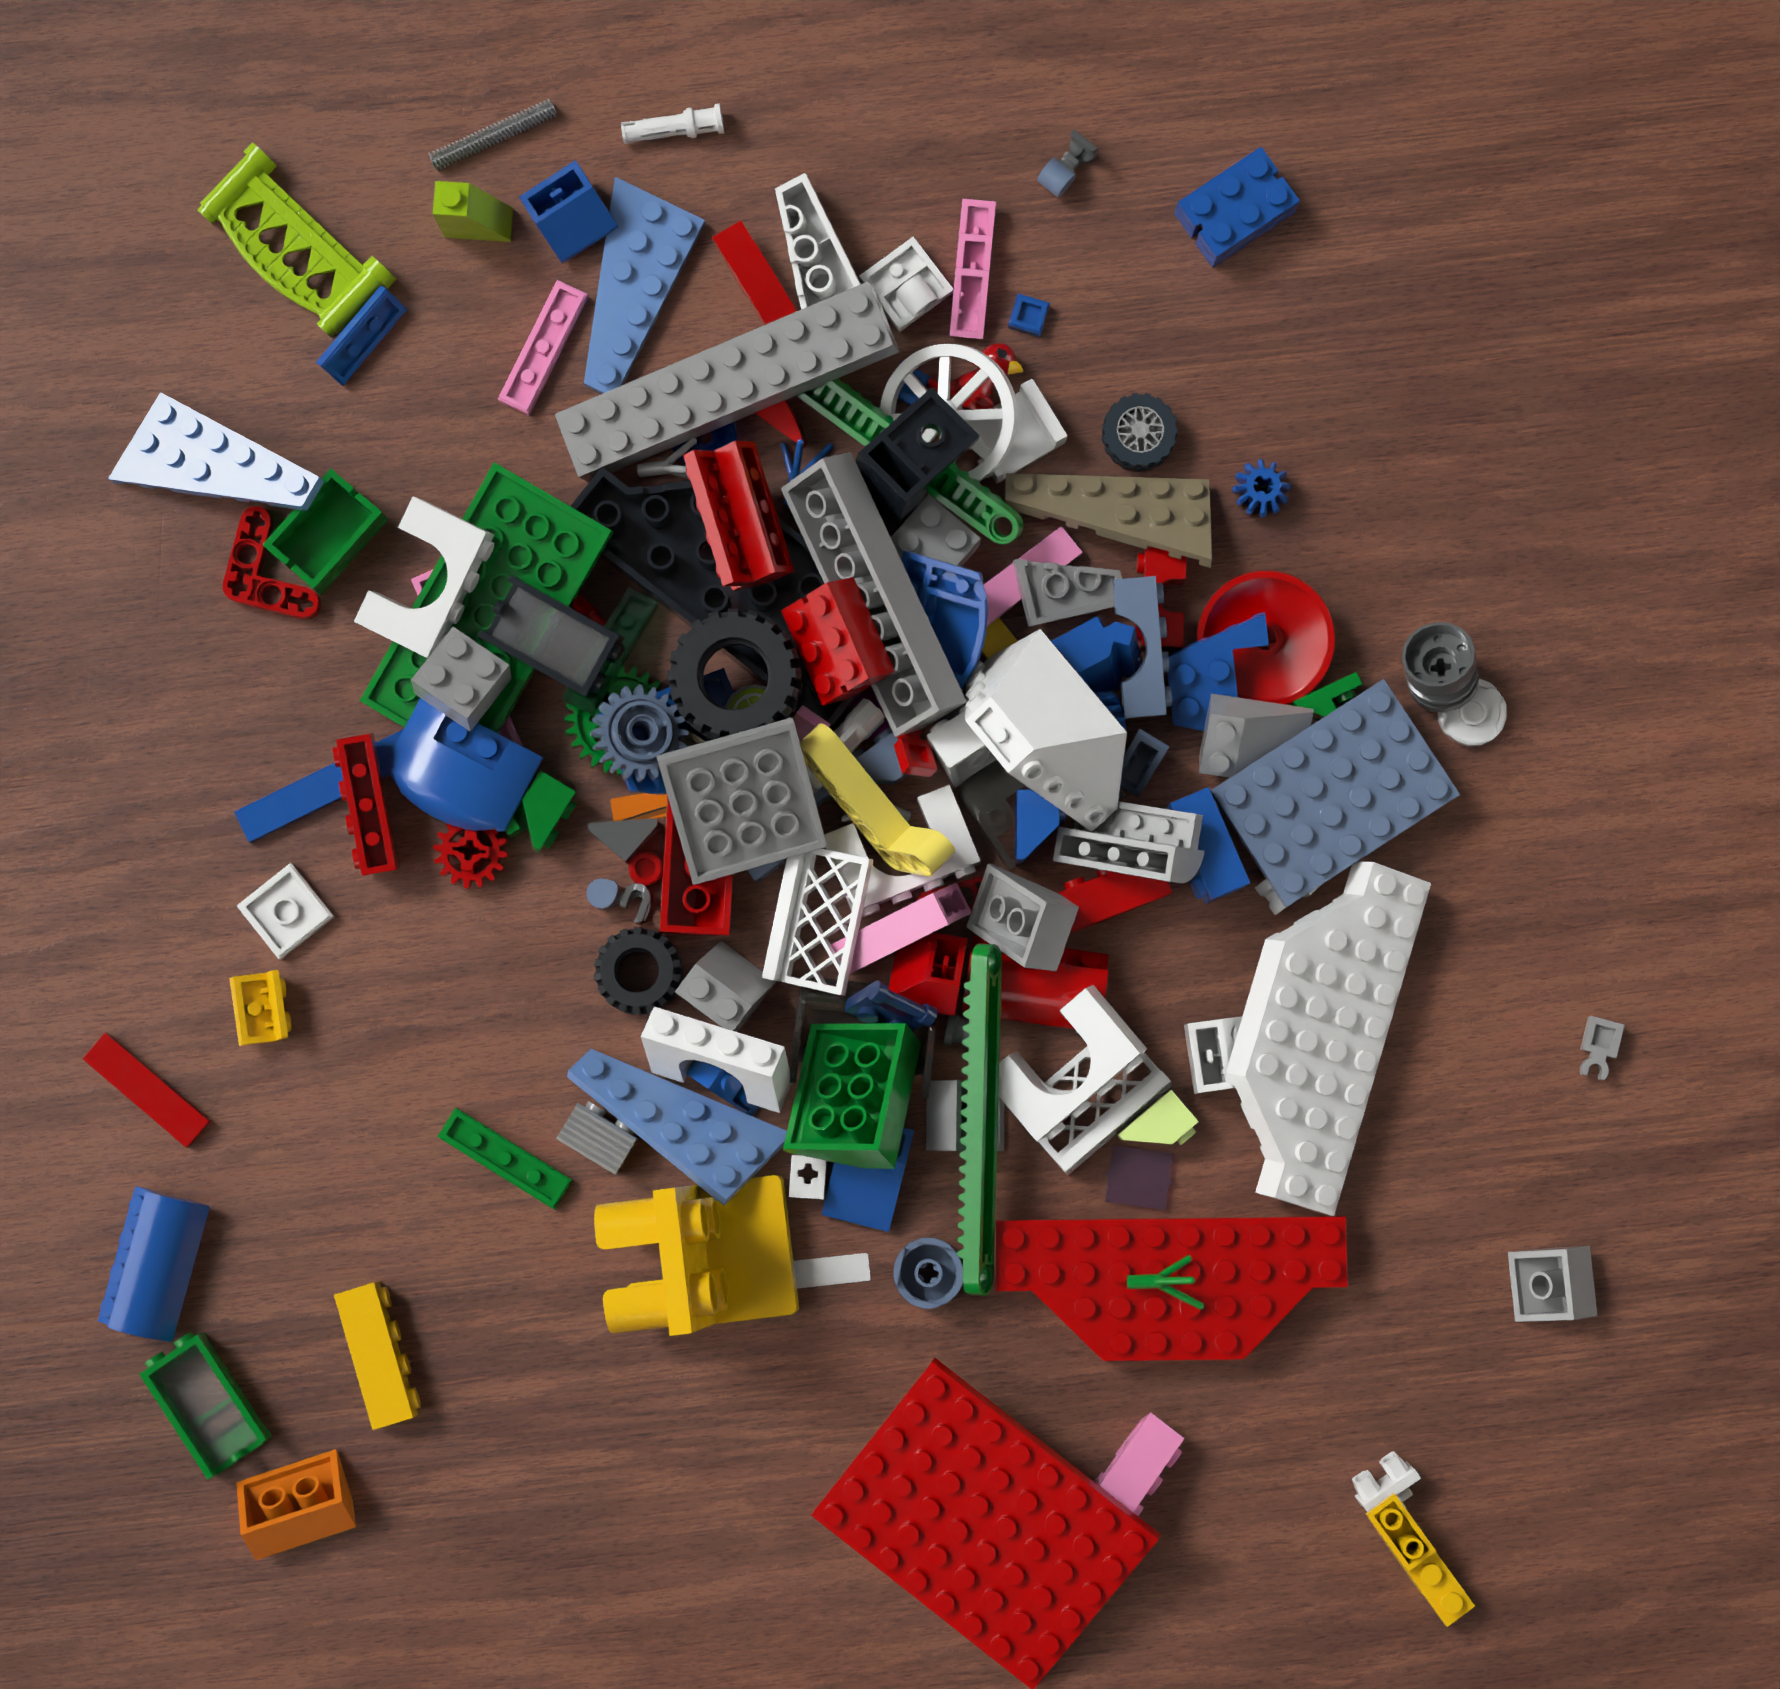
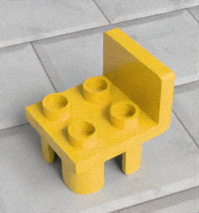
M772 1175L751 1178L725 1206L699 1185L653 1190V1198L596 1205L594 1227L597 1246L606 1250L659 1243L663 1275L661 1280L632 1283L627 1287L610 1289L604 1293V1314L611 1334L669 1327L670 1336L690 1334L714 1324L792 1315L799 1310L785 1185L782 1176Z

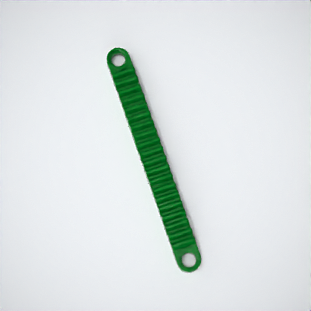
M840 378L796 395L864 446L869 444L894 421L892 416L884 414L881 408L873 406L870 400L862 398L859 392L853 391L850 385L842 383ZM953 463L929 484L928 494L993 542L1007 544L1016 540L1022 534L1023 520L1018 512L1003 502L999 495L992 494L988 487L980 485L977 479L969 477L966 471L960 470L957 464ZM1000 517L1008 518L1013 525V530L1008 536L1002 535L997 529V521Z
M977 944L974 947L971 957V981L964 984V988L970 991V995L964 998V1002L970 1005V1009L964 1011L963 1016L970 1020L968 1024L963 1026V1030L969 1033V1037L963 1040V1044L969 1047V1051L962 1054V1058L968 1061V1066L962 1068V1072L968 1075V1080L962 1082L961 1086L967 1089L968 1093L961 1096V1100L967 1103V1108L961 1110V1115L967 1118V1122L961 1124L960 1128L967 1132V1136L960 1139V1143L966 1146V1150L960 1153V1157L966 1160V1164L959 1167V1171L965 1174V1179L959 1181V1185L965 1188V1192L959 1195V1199L965 1203V1206L958 1209V1213L964 1216V1221L958 1223V1228L964 1231V1235L958 1237L957 1241L964 1245V1249L958 1251L957 1256L963 1259V1286L965 1292L969 1295L987 1296L990 1293L994 1279L1002 955L1000 948L996 944Z

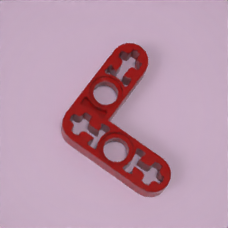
M260 506L247 508L240 517L222 586L224 594L232 602L301 620L315 618L321 610V600L313 590L260 576L267 553L263 543L271 536L274 521L272 516ZM258 514H260V518L265 522L264 526L257 527L255 536L261 539L260 543L252 539H244L245 534L252 537L254 527L249 524L250 519H256ZM247 546H252L257 551L255 561L250 564H244L239 559L240 551ZM236 567L244 571H253L251 576L244 573L243 584L247 586V590L240 591L239 595L236 596V592L231 589L232 584H238L241 578V573L235 571ZM269 587H277L281 591L280 600L273 605H268L263 600L264 591ZM291 590L290 596L297 600H304L305 596L309 595L308 599L313 603L312 608L306 607L305 611L301 612V608L297 604L288 602V591Z

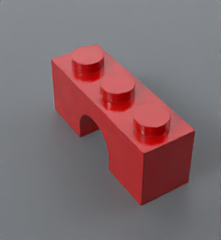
M1150 547L1144 549L1143 553L1137 554L1136 573L1142 574V577L1156 576V583L1162 582L1163 587L1167 585H1183L1186 580L1187 557L1182 555L1181 559L1169 556V551ZM1159 603V617H1165L1167 637L1161 638V650L1164 652L1177 651L1183 647L1184 613L1169 612ZM1134 624L1137 639L1140 641V650L1145 651L1143 635Z

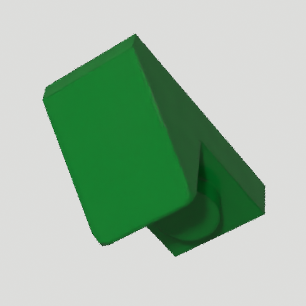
M1357 672L1295 700L1291 706L1314 709L1312 719L1319 721L1336 710L1333 703L1334 700L1339 705L1356 697L1355 690L1362 685V682Z

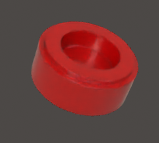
M640 852L633 856L629 862V875L636 884H643L645 887L655 885L661 879L663 864L654 853Z

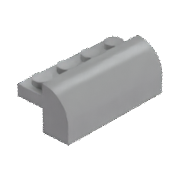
M1118 801L1117 810L1093 832L1076 820L1074 829L1058 827L1053 861L1169 882L1186 883L1195 876L1203 860L1204 851L1198 850L1203 815Z

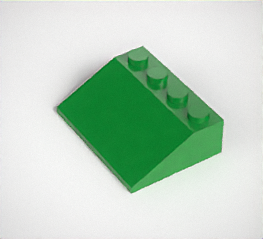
M906 1023L811 1024L783 1146L785 1152L858 1168L895 1169L921 1047L920 1040Z

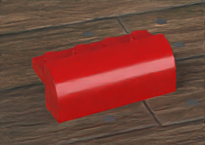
M733 441L714 451L692 450L684 454L686 473L693 486L696 506L703 519L706 539L711 546L716 562V572L721 579L722 585L731 586L732 591L743 590L766 584L794 572L755 442Z
M972 935L966 983L971 981V957L974 947L977 944H990L980 936ZM1064 948L1057 971L1023 967L1001 952L1000 1019L1075 1029L1060 1010L1085 988L1092 985L1105 998L1109 954ZM966 988L964 998L970 995V991ZM964 999L962 1014L964 1011L970 1009V1005L965 1003Z

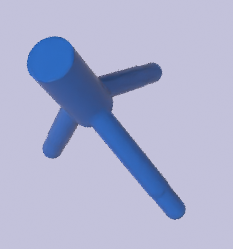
M802 439L797 441L794 464H792L787 444L782 442L780 447L789 476L787 483L824 458L833 449V445L831 443L827 444L800 472L804 441ZM784 497V500H783V504H782V505L789 507V505H788V503H787V501H786V499H785V497Z

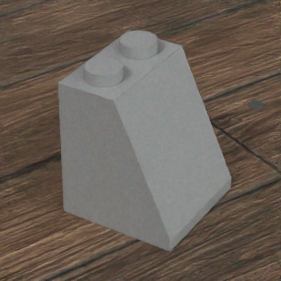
M720 941L694 965L675 993L721 1027L739 1033L776 981L762 978L763 971Z

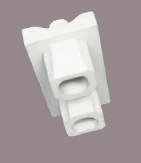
M1394 1451L1379 1461L1387 1473L1379 1480L1375 1481L1368 1470L1362 1471L1352 1478L1358 1493L1355 1495V1498L1367 1512L1392 1493H1395L1405 1507L1403 1502L1413 1495L1409 1487L1421 1479L1417 1471L1407 1461L1404 1462Z

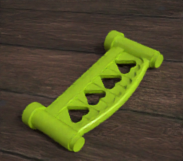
M252 142L243 151L246 155L200 202L201 206L197 211L211 224L216 220L220 221L237 250L256 273L282 295L303 308L316 313L320 318L316 324L332 338L349 324L380 286L388 289L397 279L373 256L363 265L358 262L268 176L277 165ZM263 203L259 227L256 230H248L245 221L237 220L236 214L239 209ZM287 226L281 252L272 253L269 244L261 243L260 236L264 231ZM311 248L307 272L303 276H296L294 268L284 264L285 256ZM335 271L330 296L326 299L319 298L318 291L308 287V280L313 276Z

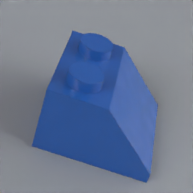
M1017 790L1015 796V866H1022L1056 832L1059 823H1064L1066 813L1033 790Z

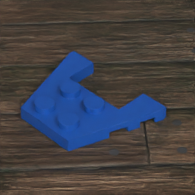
M1265 612L1258 613L1253 618L1239 624L1236 623L1225 628L1220 633L1209 638L1205 637L1168 654L1169 672H1167L1172 695L1173 725L1204 731L1211 694L1238 697L1233 649L1269 645Z

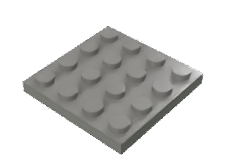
M793 718L656 756L693 885L827 847Z

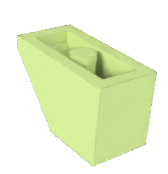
M1169 1090L1120 1131L1117 1136L1123 1141L1173 1144L1177 1141L1182 1145L1196 1133L1193 1126L1199 1121L1176 1094Z

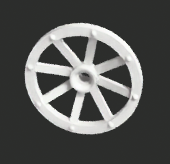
M938 344L923 348L906 358L893 372L884 389L880 408L884 414L892 416L893 420L897 419L901 414H895L896 402L903 384L906 383L917 397L920 398L928 390L915 377L913 371L922 364L940 357L938 394L965 421L1003 419L1000 437L993 451L979 439L970 447L985 461L967 473L969 477L981 481L1001 465L1013 445L1018 425V407L1013 387L1000 366L989 356L977 349L959 344ZM952 356L966 359L980 367L981 369L950 400ZM990 377L999 393L1002 408L963 410L961 405ZM926 429L922 438L924 441L931 443L938 433L933 429Z

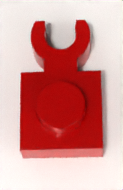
M922 729L896 737L898 741L894 744L902 774L931 777L938 770L929 741L920 739L919 735Z

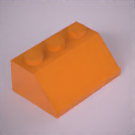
M336 1449L236 1482L240 1534L255 1561L356 1527L353 1499Z

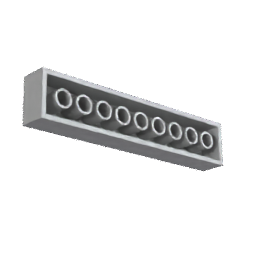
M868 281L555 414L578 477L589 483L601 467L613 473L687 442L691 438L704 435L757 411L897 354L899 349L876 290Z

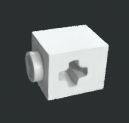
M792 1155L789 1197L824 1199L827 1161L801 1155ZM807 1163L812 1164V1170L818 1171V1177L812 1178L811 1184H806L805 1178L799 1176V1170L805 1169Z

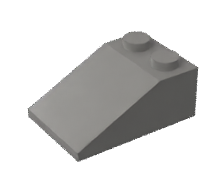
M1211 694L1199 753V773L1231 778L1310 727L1314 709Z
M988 864L967 928L988 943L998 945L1001 952L1023 967L1057 971L1079 907L1054 891L998 866Z

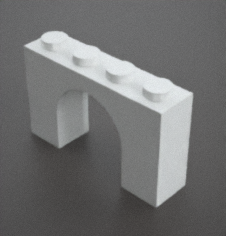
M413 496L398 528L432 544L440 551L445 559L448 570L445 589L432 604L418 609H411L378 592L368 590L354 622L429 658L448 634L452 624H457L462 617L465 606L462 605L467 592L471 593L478 583L479 574L477 571L481 562L487 561L493 551L494 543L491 541L494 534L423 499Z
M950 785L917 798L928 829L937 830L942 833L954 846L955 853L930 877L918 874L891 876L879 871L872 865L862 917L880 911L879 904L892 900L893 905L912 898L911 892L921 887H924L925 892L944 885L943 879L955 874L957 879L976 872L974 866L980 864V858ZM854 823L824 835L827 844L826 850L868 858ZM835 859V861L837 862V864H840L842 861H844V860ZM853 862L841 870L850 885L859 879L862 864ZM847 895L845 897L852 912L853 903Z
M1094 985L1085 988L1060 1010L1084 1039L1090 1052V1070L1080 1087L1073 1090H1059L1047 1085L1038 1077L1018 1051L1008 1055L999 1063L998 1096L1036 1142L1045 1136L1052 1140L1066 1128L1062 1123L1071 1114L1075 1118L1079 1117L1092 1106L1088 1100L1098 1092L1102 1097L1117 1084L1114 1077L1124 1070L1128 1075L1143 1062L1140 1055L1147 1048Z
M653 1008L641 1035L652 1073L684 1083L687 1076L686 1072L691 1067L693 1060L706 1062L736 1077L744 1087L749 1104L778 1113L781 1112L792 1085L785 1047L661 1008Z

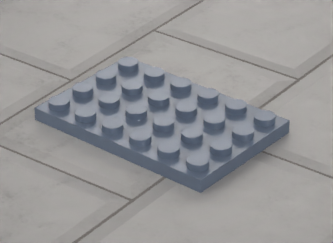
M1384 679L1211 790L1214 800L1284 907L1291 905L1460 795Z

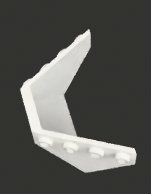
M1041 629L997 652L984 663L978 661L970 680L966 684L965 721L1010 775L1093 832L1118 807L1127 737L1125 729Z

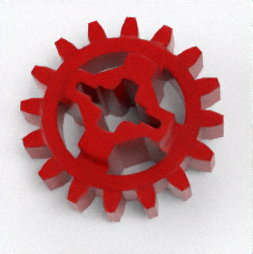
M446 823L449 832L447 834L443 832L437 833V836L443 840L442 845H433L434 850L441 852V856L434 859V863L437 865L444 864L445 866L440 874L443 877L452 874L450 883L455 886L460 880H463L465 889H470L474 881L479 888H484L483 879L485 878L495 882L496 877L493 872L495 870L504 872L505 870L499 863L500 859L509 858L508 853L501 851V847L508 844L506 839L497 838L501 832H496L497 829L473 831ZM465 831L463 838L456 843L452 842L459 833ZM481 831L489 836L493 847L485 846L481 842ZM473 843V846L483 853L472 855L471 860L465 854L457 851L470 849ZM449 856L459 859L461 862V872L453 867ZM491 861L483 871L477 873L478 867L482 863Z

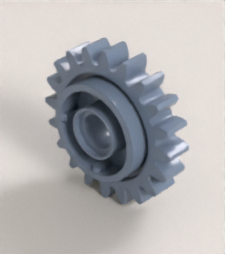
M638 685L632 695L630 689L626 686L621 690V698L613 692L608 697L610 704L602 702L598 707L604 715H595L592 719L600 727L594 729L590 736L601 739L593 747V750L605 751V754L600 759V763L611 760L613 762L610 769L611 773L622 768L624 780L634 772L637 782H641L647 772L653 781L658 777V769L660 770L656 756L687 747L678 740L688 735V731L678 728L685 719L682 716H674L678 709L676 704L670 707L666 706L669 698L668 694L657 699L655 687L645 695L642 685ZM639 726L643 728L647 734V739L645 741L636 739L632 733V727Z

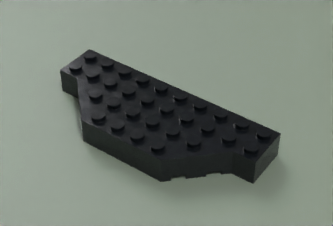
M601 467L571 504V507L614 531L600 557L691 627V624L698 619L700 622L707 619L709 613L715 611L725 613L728 612V609H739L741 612L751 610L777 623L778 627L785 631L791 639L802 665L803 688L802 694L799 695L797 701V711L802 705L830 723L829 728L833 731L865 690L849 699L823 706L819 700L781 610L799 599L807 597V594L822 586L824 581L803 536L781 519H779V523L794 572L763 585L732 591L731 586L722 585L721 579L717 575L716 562L711 546L706 539V529L702 516L696 506V496L690 480L663 483V485L628 487ZM731 645L720 649L721 652L767 687L768 668L764 659L755 650L741 645Z

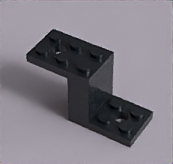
M932 387L858 452L855 460L890 537L921 504L929 484L972 447L980 437ZM925 429H933L939 434L940 440L936 443H928L923 440L921 432Z

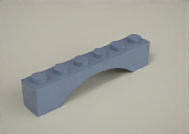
M890 728L875 737L873 741L876 745L866 752L860 748L852 753L876 784L896 785L909 776L901 772L894 744L898 739ZM824 786L816 793L813 792L817 808L832 798ZM786 859L751 868L747 871L757 884L781 867Z

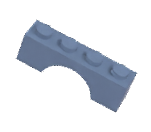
M1156 576L1112 579L1115 614L1131 620L1141 631L1145 642V655L1141 666L1131 677L1120 682L1123 715L1125 718L1167 715L1166 707L1172 706L1171 687L1164 686L1163 672H1169L1168 651L1162 652L1161 638L1167 637L1165 617H1159L1158 604L1164 603L1162 582L1156 583Z

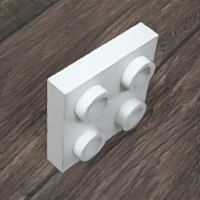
M914 237L859 276L862 284L869 281L875 288L884 313L899 332L954 292L952 286Z

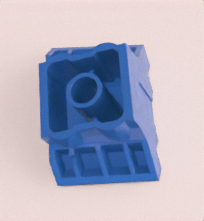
M1095 617L1051 641L1094 693L1100 691L1108 692L1110 690L1118 692L1122 676L1131 677L1143 662L1135 627L1119 622H1114L1105 627L1100 617Z

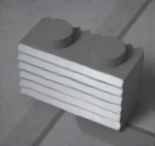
M588 1101L586 1106L577 1103L556 1139L613 1174L618 1175L639 1138L634 1136V1132L619 1119L614 1124L603 1116L606 1111L594 1103Z

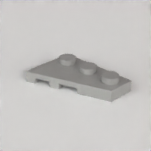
M1021 559L1013 560L1028 627L1114 607L1112 579H1122L1120 570L1085 566L1076 567L1058 565L1057 563L1031 562Z

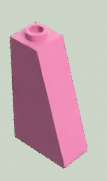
M957 882L859 930L850 974L971 914L972 912ZM846 937L831 944L835 953L844 948Z

